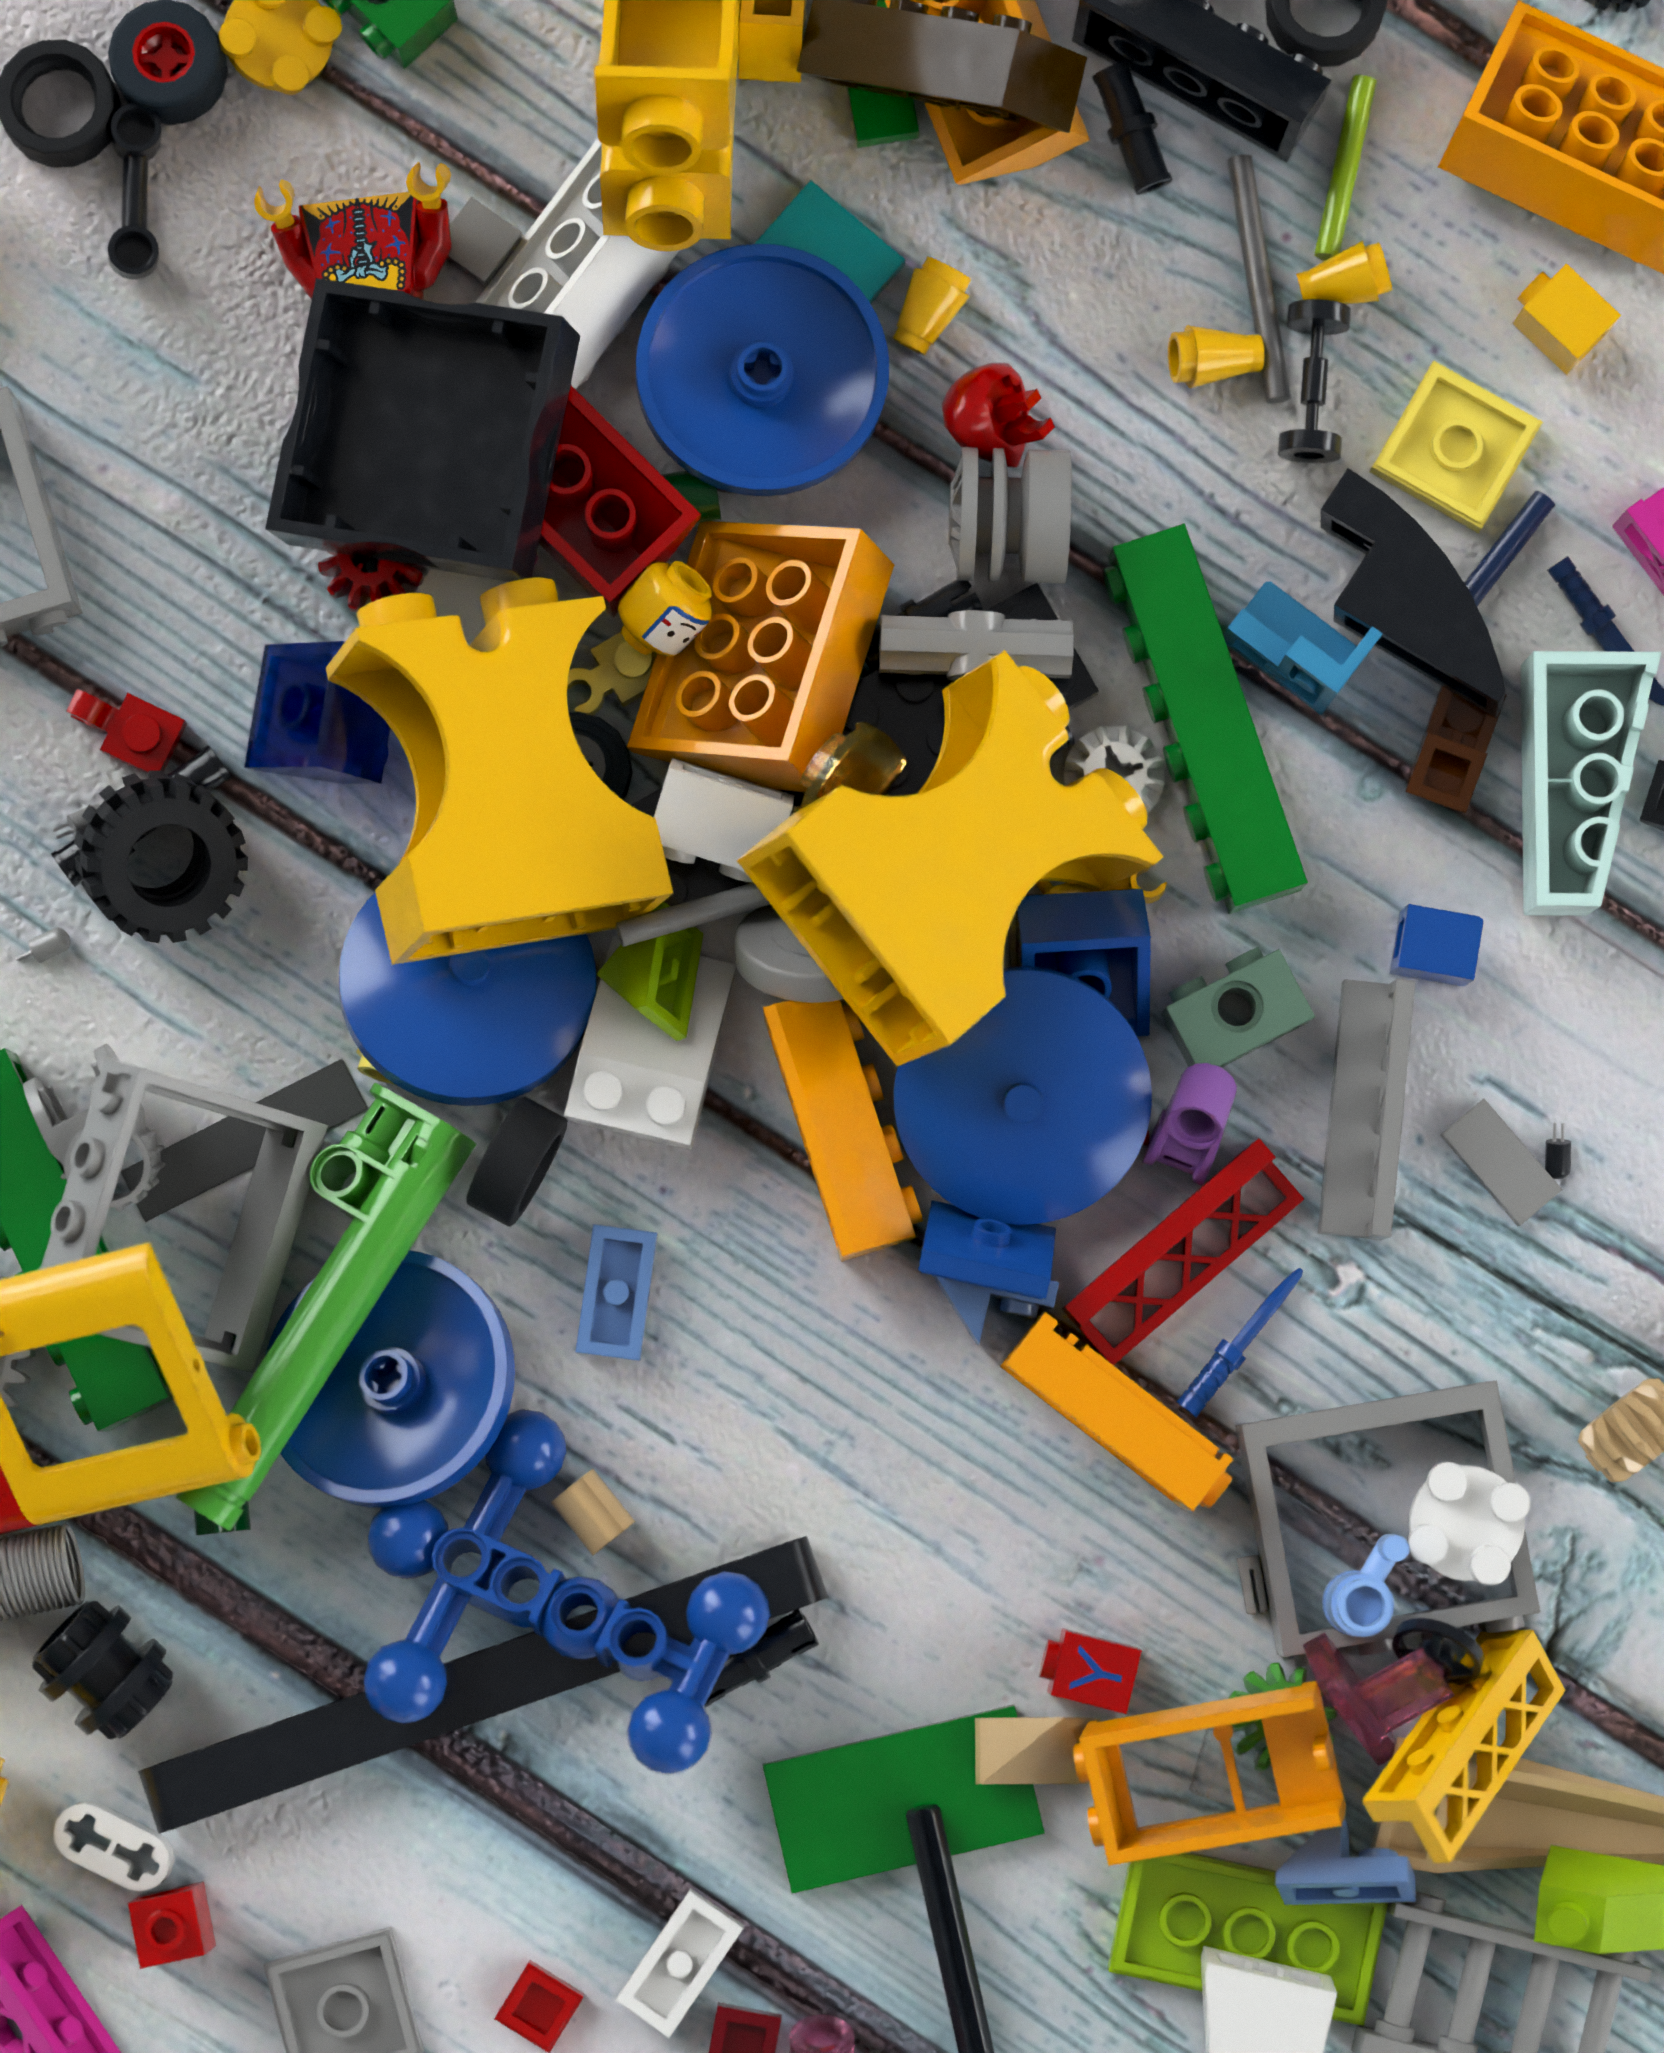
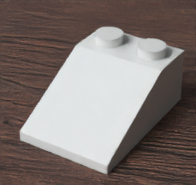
M613 935L605 963L621 945L618 936ZM700 956L687 1038L679 1041L674 1040L642 1015L607 983L600 979L564 1113L567 1120L692 1150L736 971V964Z

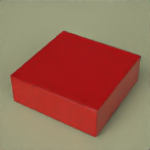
M529 1960L494 2019L550 2053L585 1993L532 1960Z

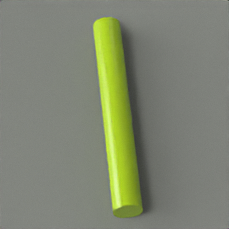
M1354 75L1351 81L1314 252L1316 258L1324 261L1340 253L1377 83L1376 79L1367 75Z

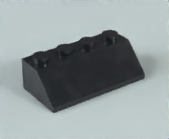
M1079 0L1072 38L1074 43L1113 65L1129 62L1130 72L1136 78L1285 162H1288L1324 101L1331 83V79L1322 75L1323 70L1313 60L1297 53H1292L1290 56L1270 46L1267 37L1253 26L1245 23H1237L1235 26L1215 15L1214 8L1206 0Z

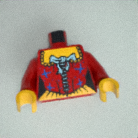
M417 162L407 175L406 185L409 192L300 205L299 216L291 214L295 198L294 188L290 182L281 179L279 187L285 198V204L272 206L267 203L260 186L257 189L254 204L256 211L262 218L274 221L271 226V232L284 264L311 300L316 278L403 291L423 300L424 290L434 285L452 249L448 203L441 198L442 192L450 183V169L444 163H440L435 171L437 186H429L421 179V166Z

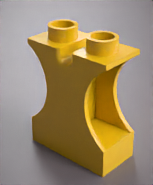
M604 0L598 64L595 65L594 69L598 140L602 143L600 187L603 235L629 236L638 245L656 251L686 249L697 243L700 238L731 239L734 118L741 0Z
M542 577L520 579L495 586L485 591L479 597L485 627L470 645L464 637L460 617L458 615L437 617L433 597L426 593H406L385 597L368 603L357 611L359 627L354 629L325 668L328 681L340 685L359 696L386 721L401 743L408 758L416 792L414 826L405 853L397 867L375 890L392 965L617 929L616 922L650 913L673 894L656 818L639 811L623 801L600 780L582 754L570 723L567 706V683L572 657L585 631L606 609L604 596L559 601L555 582L552 579Z
M1005 650L953 681L942 690L945 724L941 749L931 774L916 795L901 797L877 796L859 792L842 785L792 814L737 860L897 1067L952 1044L1005 997L1003 954L1008 928L1021 900L1037 881L1069 882L1099 891L1155 865L1163 858L1162 854L1143 831L1147 825L1148 818L1142 799L1136 790L1119 774L1109 769L1097 768L1065 786L1059 784L1053 778L1049 766L1050 758L1069 738L1065 729L1069 723L1067 704L1058 688L1050 679L1032 667H1018Z

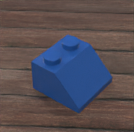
M1143 889L1024 896L1015 911L1017 967L1046 968L1065 973L1087 983L1106 996L1121 1011L1137 1036H1150L1151 934Z

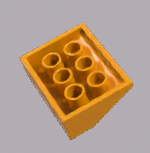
M1518 0L1441 158L1438 168L1561 225L1580 236H1584L1616 251L1637 263H1641L1664 274V68Z
M702 522L699 524L687 565L697 571L710 586L712 597L709 601L712 606V617L708 625L681 653L669 657L656 655L627 748L636 754L666 762H671L672 758L776 790L823 794L894 564L860 528Z

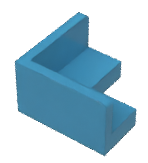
M1267 581L1245 609H1241L1223 636L1229 647L1322 716L1383 633L1372 626L1356 646L1274 583Z

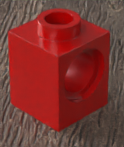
M204 1881L141 1894L128 1903L140 1969L204 1956L216 1946Z

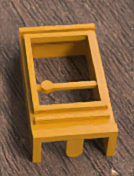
M1045 1312L1038 1316L999 1367L1178 1507L1189 1511H1194L1198 1505L1210 1508L1233 1479L1232 1476L1225 1472L1233 1458L1227 1453H1217L1219 1448L1088 1345L1079 1347L1078 1350L1073 1347L1079 1338L1072 1333L1065 1335L1063 1338L1053 1331L1059 1322Z
M1318 1680L1305 1682L1301 1686L1106 1721H1088L1079 1738L1080 1743L1073 1746L1074 1764L1080 1783H1090L1095 1805L1088 1808L1090 1835L1095 1847L1104 1846L1108 1866L1342 1826L1347 1808ZM1261 1719L1280 1803L1246 1808L1231 1744V1738L1234 1733L1232 1724ZM1214 1728L1213 1735L1221 1744L1235 1811L1138 1827L1120 1744Z

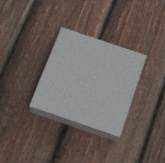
M392 1927L271 1960L263 1964L286 2053H425Z

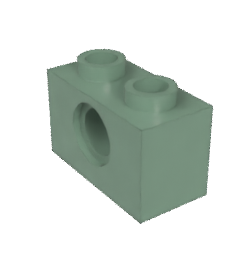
M1256 947L1227 962L1225 966L1230 974L1214 983L1207 985L1203 976H1200L1168 993L1173 1004L1165 1007L1160 1014L1188 1067L1194 1064L1208 1063L1222 1068L1300 1028L1315 1018L1280 949L1263 956L1260 948ZM1235 993L1247 1000L1251 1009V1016L1247 1024L1233 1026L1226 1023L1220 1017L1218 1001L1221 996Z

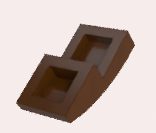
M1440 686L1405 792L1465 814L1488 755L1486 750L1500 712L1495 718L1445 687Z

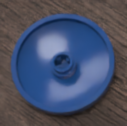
M775 244L738 245L716 251L693 262L679 272L659 293L647 313L638 339L636 352L637 395L642 413L655 439L664 451L688 473L709 485L736 494L749 496L786 495L813 487L834 476L845 468L867 444L880 419L888 390L889 355L887 342L881 323L869 300L859 287L835 266L813 254L788 246Z
M375 892L357 913L345 938L340 957L339 998L344 1020L355 1044L369 1063L385 1078L401 1089L433 1102L458 1106H481L507 1101L532 1091L555 1075L568 1062L578 1048L587 1028L596 994V965L587 934L392 965Z
M1038 967L1003 968L1005 997L952 1044L896 1068L894 1112L899 1136L909 1159L926 1183L940 1196L963 1211L982 1219H994L1014 1225H1031L1059 1220L1078 1213L1096 1203L1121 1181L1138 1156L1146 1137L1152 1108V1086L1146 1057L1136 1033L1121 1011L1106 996L1087 983L1062 972Z
M409 1250L280 1454L301 1478L325 1494L346 1503L370 1508H388L396 1505L418 1503L440 1494L463 1479L478 1465L497 1439L509 1412L514 1391L515 1356L512 1340L506 1322L492 1298L478 1283L451 1263L430 1254ZM314 1279L297 1294L280 1317L271 1335L265 1356Z

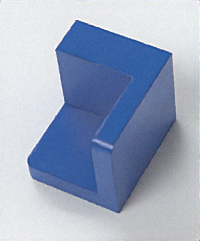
M1408 904L1399 912L1389 974L1456 986L1468 985L1475 978L1484 923L1483 919L1475 915Z

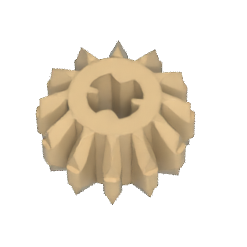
M1659 1378L1642 1381L1600 1413L1580 1432L1577 1442L1587 1455L1585 1457L1596 1471H1601L1610 1482L1626 1481L1664 1452V1383Z

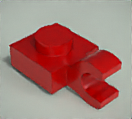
M77 689L66 710L67 713L71 714V718L107 734L100 748L102 753L148 774V771H165L187 726V722L184 719L127 693L120 709H117L97 697Z

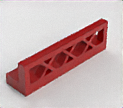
M1260 1138L1246 1147L1061 1308L1100 1355L1113 1366L1304 1200V1197L1272 1162L1276 1157ZM1261 1171L1284 1197V1200L1267 1215L1241 1214V1187ZM1232 1196L1231 1213L1214 1212ZM1205 1219L1230 1221L1229 1248L1218 1257L1191 1255L1193 1229ZM1239 1221L1256 1223L1238 1239ZM1184 1238L1183 1255L1167 1253ZM1157 1260L1182 1262L1181 1289L1170 1299L1143 1297L1145 1271ZM1191 1263L1209 1264L1190 1281ZM1136 1280L1135 1296L1118 1295ZM1109 1302L1135 1304L1133 1331L1113 1348L1091 1323L1090 1319ZM1143 1305L1161 1306L1142 1323Z

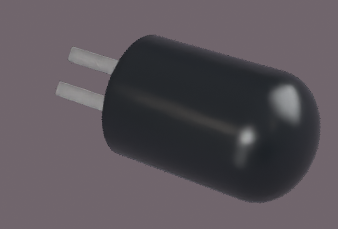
M1553 1122V1139H1548L1545 1143V1170L1553 1179H1563L1571 1171V1141L1564 1139L1565 1123H1561V1139H1556L1557 1123Z

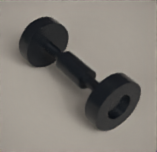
M1309 299L1295 301L1288 305L1287 327L1299 333L1311 334L1310 357L1303 359L1300 403L1306 405L1305 429L1288 430L1279 434L1278 456L1283 459L1304 463H1329L1341 458L1342 437L1336 433L1317 429L1319 406L1326 404L1328 360L1322 358L1324 335L1341 334L1350 329L1351 308L1346 304L1331 300Z

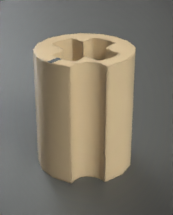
M594 1469L587 1472L551 1502L593 1556L635 1522Z

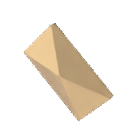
M975 1718V1784H1090L1089 1782L1080 1783L1074 1764L1073 1746L1080 1743L1079 1738L1088 1721L1098 1720L1100 1722V1718Z

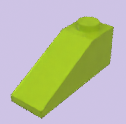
M1550 1845L1539 1885L1534 1942L1598 1954L1664 1950V1865Z

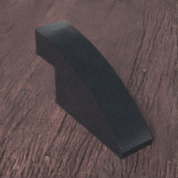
M1347 468L1321 508V528L1366 554V556L1334 604V622L1362 639L1372 626L1383 633L1375 644L1377 648L1496 718L1503 708L1506 691L1489 631L1469 589L1446 554L1412 516L1385 492Z

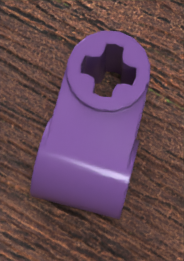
M1208 1063L1194 1064L1185 1069L1166 1110H1162L1157 1120L1142 1163L1152 1166L1156 1161L1192 1175L1193 1183L1201 1186L1204 1184L1217 1154L1236 1096L1237 1086L1235 1080L1226 1070Z

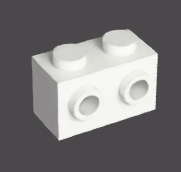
M672 758L654 814L664 855L668 859L687 864H693L696 856L720 863V873L740 881L753 883L737 860L790 817L795 795Z

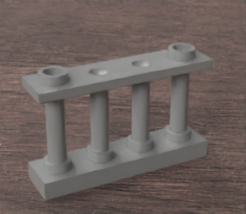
M1415 1891L1416 1902L1388 1903L1387 1911L1394 1917L1407 1920L1384 2019L1377 2018L1375 2028L1357 2025L1351 2050L1353 2053H1477L1479 2045L1473 2043L1497 1943L1534 1953L1511 2052L1504 2051V2053H1538L1560 1960L1597 1969L1578 2053H1605L1623 1976L1649 1983L1652 1970L1642 1963L1634 1961L1636 1951L1598 1954L1534 1942V1934L1444 1911L1446 1900ZM1433 1927L1470 1936L1448 2034L1440 2035L1438 2045L1413 2039L1415 2028L1409 2026Z

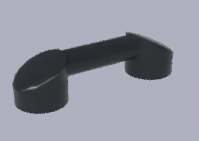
M129 103L120 107L113 115L111 121L112 145L117 155L123 159L121 228L115 231L109 240L108 260L114 272L127 279H141L150 275L157 268L159 260L157 240L147 230L148 161L154 158L160 148L162 125L156 112L142 109L135 103Z

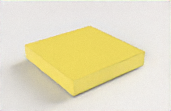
M1433 360L1369 472L1479 533L1543 422Z

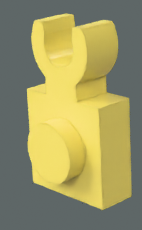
M619 632L590 649L592 656L598 664L597 667L591 670L574 668L569 670L567 690L577 684L586 685L591 690L589 700L584 704H580L574 711L594 716L602 708L604 698L613 692L622 707L641 698L644 695L657 653L652 651L649 655L638 652L628 644L622 633Z

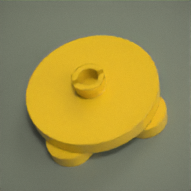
M234 0L218 32V39L222 52L228 56L234 68L249 82L267 90L294 95L301 92L325 67L331 54L332 44L341 33L342 21L335 10L327 6H321L317 0Z

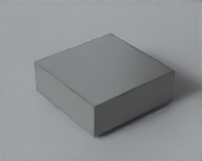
M471 196L450 224L452 249L447 260L486 287L522 240V232Z

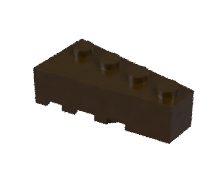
M813 0L797 72L836 86L905 100L908 94L909 98L939 107L959 111L963 107L992 115L994 118L1017 123L1023 117L1044 125L1047 129L1070 133L1087 57L1030 34L1031 22L1012 16L995 14L992 25L978 23L979 14L951 6H943L940 16L928 15V6L910 0H891L889 8L877 6L878 0Z

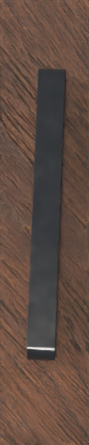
M803 1536L624 1600L629 1602L631 1609L641 1608L654 1613L660 1618L669 1637L690 1646L694 1639L688 1628L686 1615L690 1596L705 1578L722 1572L743 1574L760 1585L768 1599L769 1619L826 1599L828 1595L808 1537ZM595 1609L567 1619L565 1625L570 1630H585L596 1620L598 1610ZM533 1631L443 1663L446 1669L447 1685L442 1702L429 1716L418 1721L399 1723L384 1719L372 1709L365 1696V1691L158 1763L142 1769L138 1773L158 1834L621 1671L613 1661L608 1668L601 1665L597 1657L574 1659L562 1656L549 1646L545 1637H541ZM646 1632L636 1633L625 1643L624 1654L632 1658H641L648 1655L654 1649L657 1637Z

